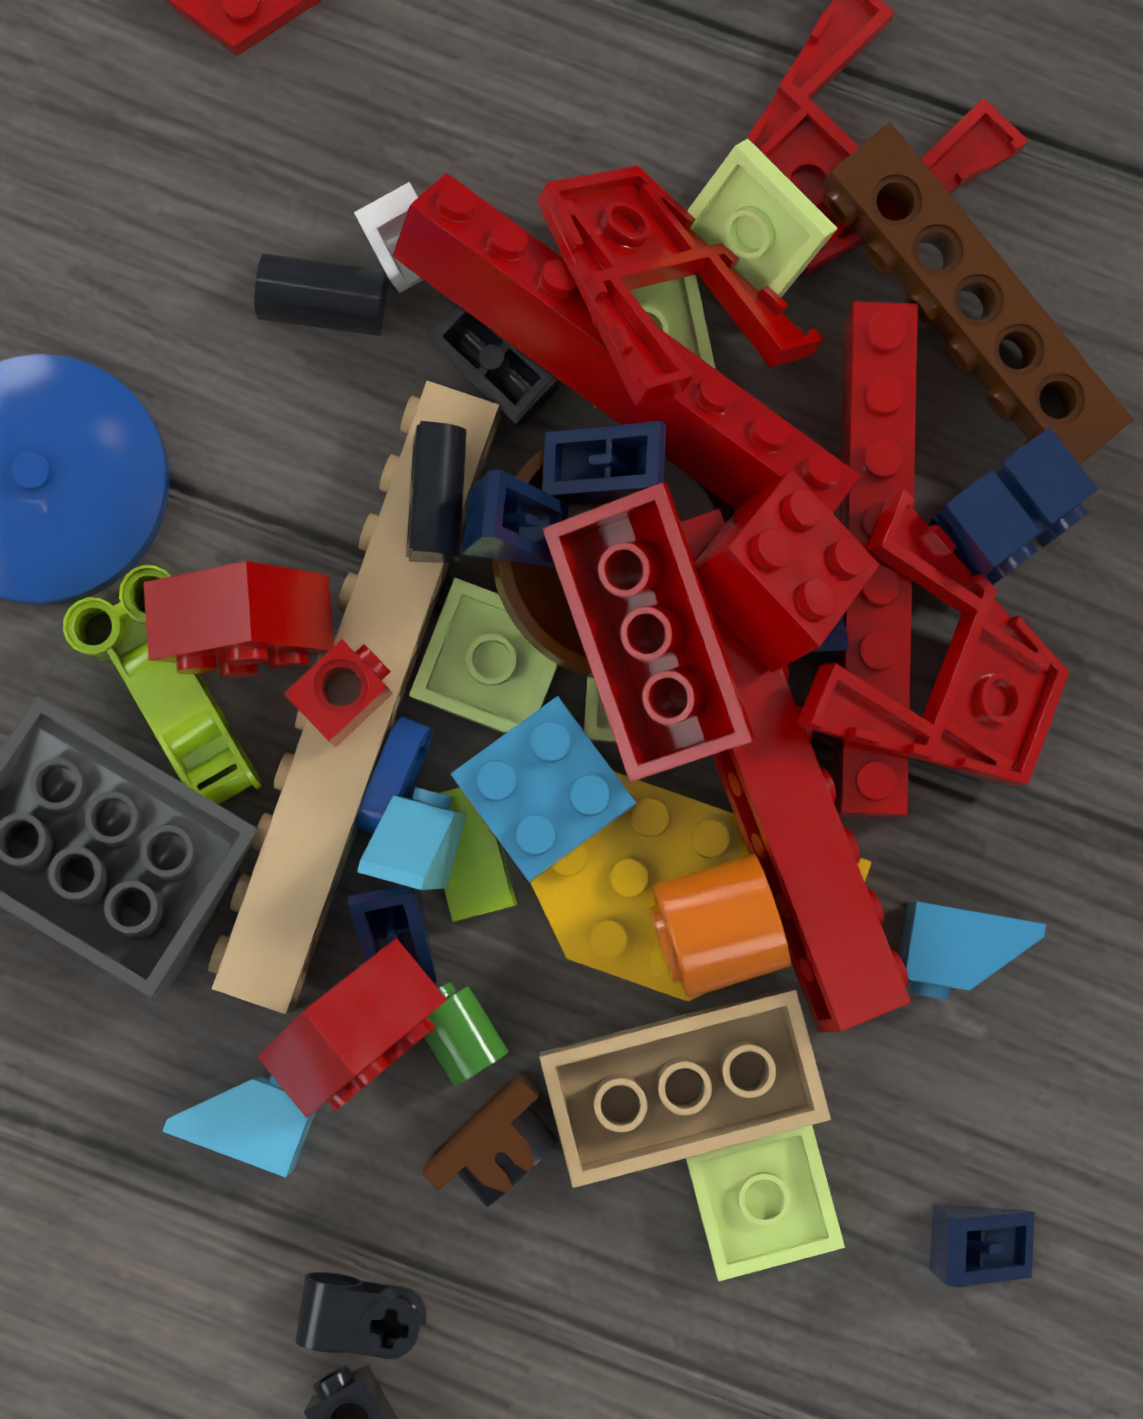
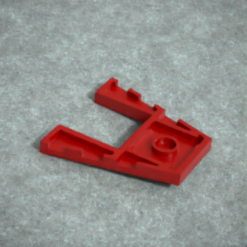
M882 0L831 1L827 10H824L810 33L807 43L793 66H790L779 84L778 90L764 114L759 117L747 137L838 228L803 270L806 276L865 242L851 224L844 226L834 218L824 202L826 193L820 187L828 174L857 150L859 146L812 99L892 22L895 12ZM983 98L921 160L946 191L951 193L1019 154L1025 147L1028 139ZM887 194L877 196V208L882 216L892 221L902 220L903 209L895 197Z
M638 165L547 182L540 193L537 204L635 406L683 393L694 377V374L629 290L698 274L770 368L812 356L824 340L822 335L814 328L808 330L805 335L783 314L788 304L768 285L759 292L733 268L739 259L722 243L709 246L690 228L696 219Z
M901 490L890 493L866 550L961 613L924 713L920 717L837 663H830L819 666L797 725L802 728L1007 785H1028L1069 671L1020 616L1010 617L994 599L997 590L982 574L973 575L953 553L956 545L938 525L930 527L913 509L912 505L915 499L909 492Z

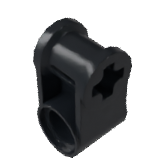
M339 1273L305 1274L296 1344L319 1352H347L383 1359H397L407 1354L416 1344L418 1336L422 1333L427 1320L426 1307L422 1298L414 1290L404 1286L363 1281ZM389 1309L399 1311L398 1321L404 1324L398 1335L389 1333V1322L383 1320Z

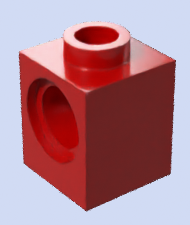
M341 639L283 694L331 744L337 747L393 694L382 682L391 671L365 644L354 652ZM353 673L359 677L361 682V690L357 699L346 706L331 704L327 696V688L330 681L338 674Z

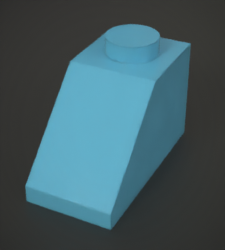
M415 787L412 798L393 795L361 857L357 872L419 890L448 888L467 813L450 809L453 797Z
M261 1074L168 1118L162 1132L286 1178L295 1169L315 1112L306 1118L272 1075L267 1077Z

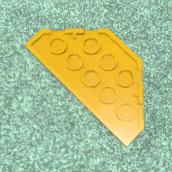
M614 772L635 800V806L533 880L531 885L566 959L689 1002L699 996L692 998L686 996L680 981L672 982L649 907L656 905L652 887L656 884L750 854L734 813L640 780L630 782L628 776ZM860 858L857 864L865 882L871 861Z

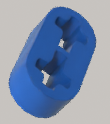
M404 716L397 720L388 736L361 801L356 818L357 829L373 835L392 796L411 797L432 744L434 733L432 727Z

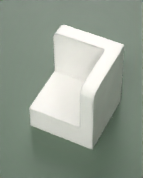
M410 182L354 212L383 269L399 293L423 281L422 278L392 257L409 206L418 198Z

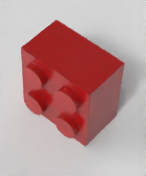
M790 469L748 497L694 562L709 606L772 673L820 647L880 566L793 469Z
M242 561L144 582L148 660L176 663L177 673H208L216 671L217 667L222 678L252 677L258 675V665L270 663L271 669L309 666V656L327 653L334 647L329 575Z
M395 938L306 1008L257 1058L306 1118L326 1102L335 1112L436 1027L428 1016L447 999L399 940Z

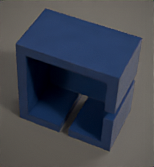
M1050 427L1000 464L1003 469L998 473H995L992 469L945 504L928 523L930 527L938 525L955 543L956 548L953 553L973 575L982 574L986 576L992 585L996 584L1037 552L1030 543L1032 540L1036 539L1040 546L1044 548L1085 517L1089 512L1082 505V502L1098 490Z

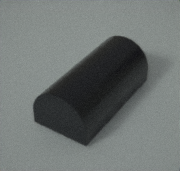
M263 253L258 264L255 281V314L260 320L381 336L389 278L385 270Z
M457 304L425 337L441 355L491 402L499 404L500 410L517 426H521L531 419L551 398L560 384L558 378Z
M420 421V425L416 426L413 436L406 557L409 558V561L430 563L459 561L467 430L463 427L429 421Z

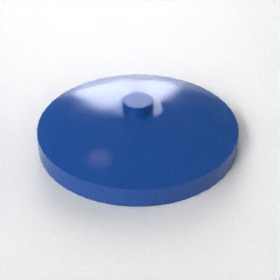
M47 354L18 356L0 361V598L19 604L42 606L66 604L87 598L110 587L124 577L137 565L157 536L166 512L170 485L169 464L164 442L151 415L138 398L123 383L99 367L78 359Z

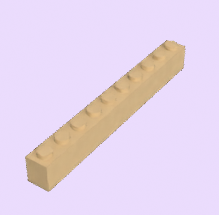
M426 381L421 398L412 395L406 405L400 431L408 435L400 457L391 454L384 467L379 489L387 492L379 516L370 513L364 524L358 548L366 551L358 575L349 572L343 583L337 608L344 610L345 613L338 633H333L334 646L343 639L355 652L360 646L365 644L391 671L382 682L393 694L337 747L331 744L298 710L295 728L303 730L295 754L286 752L279 764L273 788L281 791L273 815L264 813L257 826L259 832L252 843V849L260 851L252 876L243 873L237 883L230 910L238 912V916L230 937L225 935L219 937L209 963L208 971L217 974L212 986L213 990L283 1014L295 1011L358 830L356 818L361 801L388 736L396 722L451 562H412L406 557L412 449L416 426L420 425V421L453 424L467 430L462 533L466 521L469 490L481 478L501 421L499 404L430 381ZM326 653L318 654L317 662H318ZM353 673L336 675L330 681L327 688V696L330 703L336 706H346L354 702L361 690L359 677Z

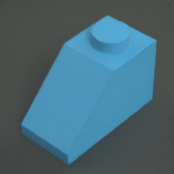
M918 901L907 902L898 955L906 967L908 980H912L910 993L949 1000L951 987L970 991L1044 938L1046 924Z

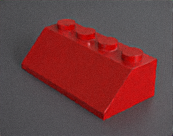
M667 482L659 483L542 528L630 782L756 740Z

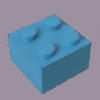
M558 696L451 773V776L529 883L628 812L636 804L635 800Z

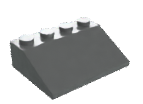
M36 696L0 750V907L149 998L161 1003L195 950L256 838L259 829L41 697Z

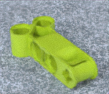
M143 565L134 568L124 577L120 585V602L118 604L112 605L101 598L87 597L78 600L68 609L63 619V632L66 641L73 649L95 660L113 661L183 784L218 805L252 785L256 789L263 787L256 769L202 675L177 673L176 663L148 660L146 613L141 609L140 596L144 590V582L171 577L172 575L154 565ZM100 614H108L112 622V632L108 639L98 645H89L85 637V627L89 620Z

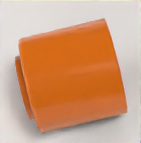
M755 853L662 882L652 887L656 905L649 907L656 935L672 982L680 981L686 996L690 998L791 966L789 949L781 919L768 881Z

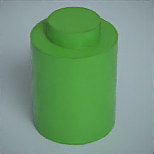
M450 981L439 988L447 1000L428 1016L436 1027L424 1038L455 1087L509 1053L469 985L457 992Z

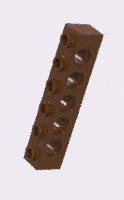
M891 122L886 124L828 174L820 187L826 193L824 202L830 213L842 225L849 226L851 224L867 243L864 246V250L871 263L884 275L893 274L907 291L904 295L906 303L918 304L917 318L925 324L932 322L948 341L944 345L948 356L962 371L966 373L972 371L988 390L984 395L989 406L1003 420L1007 422L1014 421L1028 438L1024 442L1025 445L1050 427L1078 464L1081 465L1134 420ZM887 194L895 197L903 209L902 220L892 221L882 216L877 208V196ZM919 243H929L938 248L943 258L941 270H930L920 262L917 253ZM961 291L971 292L981 301L983 313L980 320H972L961 312L958 304V297ZM1001 340L1012 341L1020 348L1022 364L1019 370L1009 368L1002 362L999 355ZM1043 388L1053 390L1061 400L1062 410L1058 419L1046 415L1040 406L1039 397Z

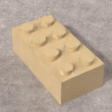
M790 987L540 1052L539 1056L573 1188L831 1120L797 990Z

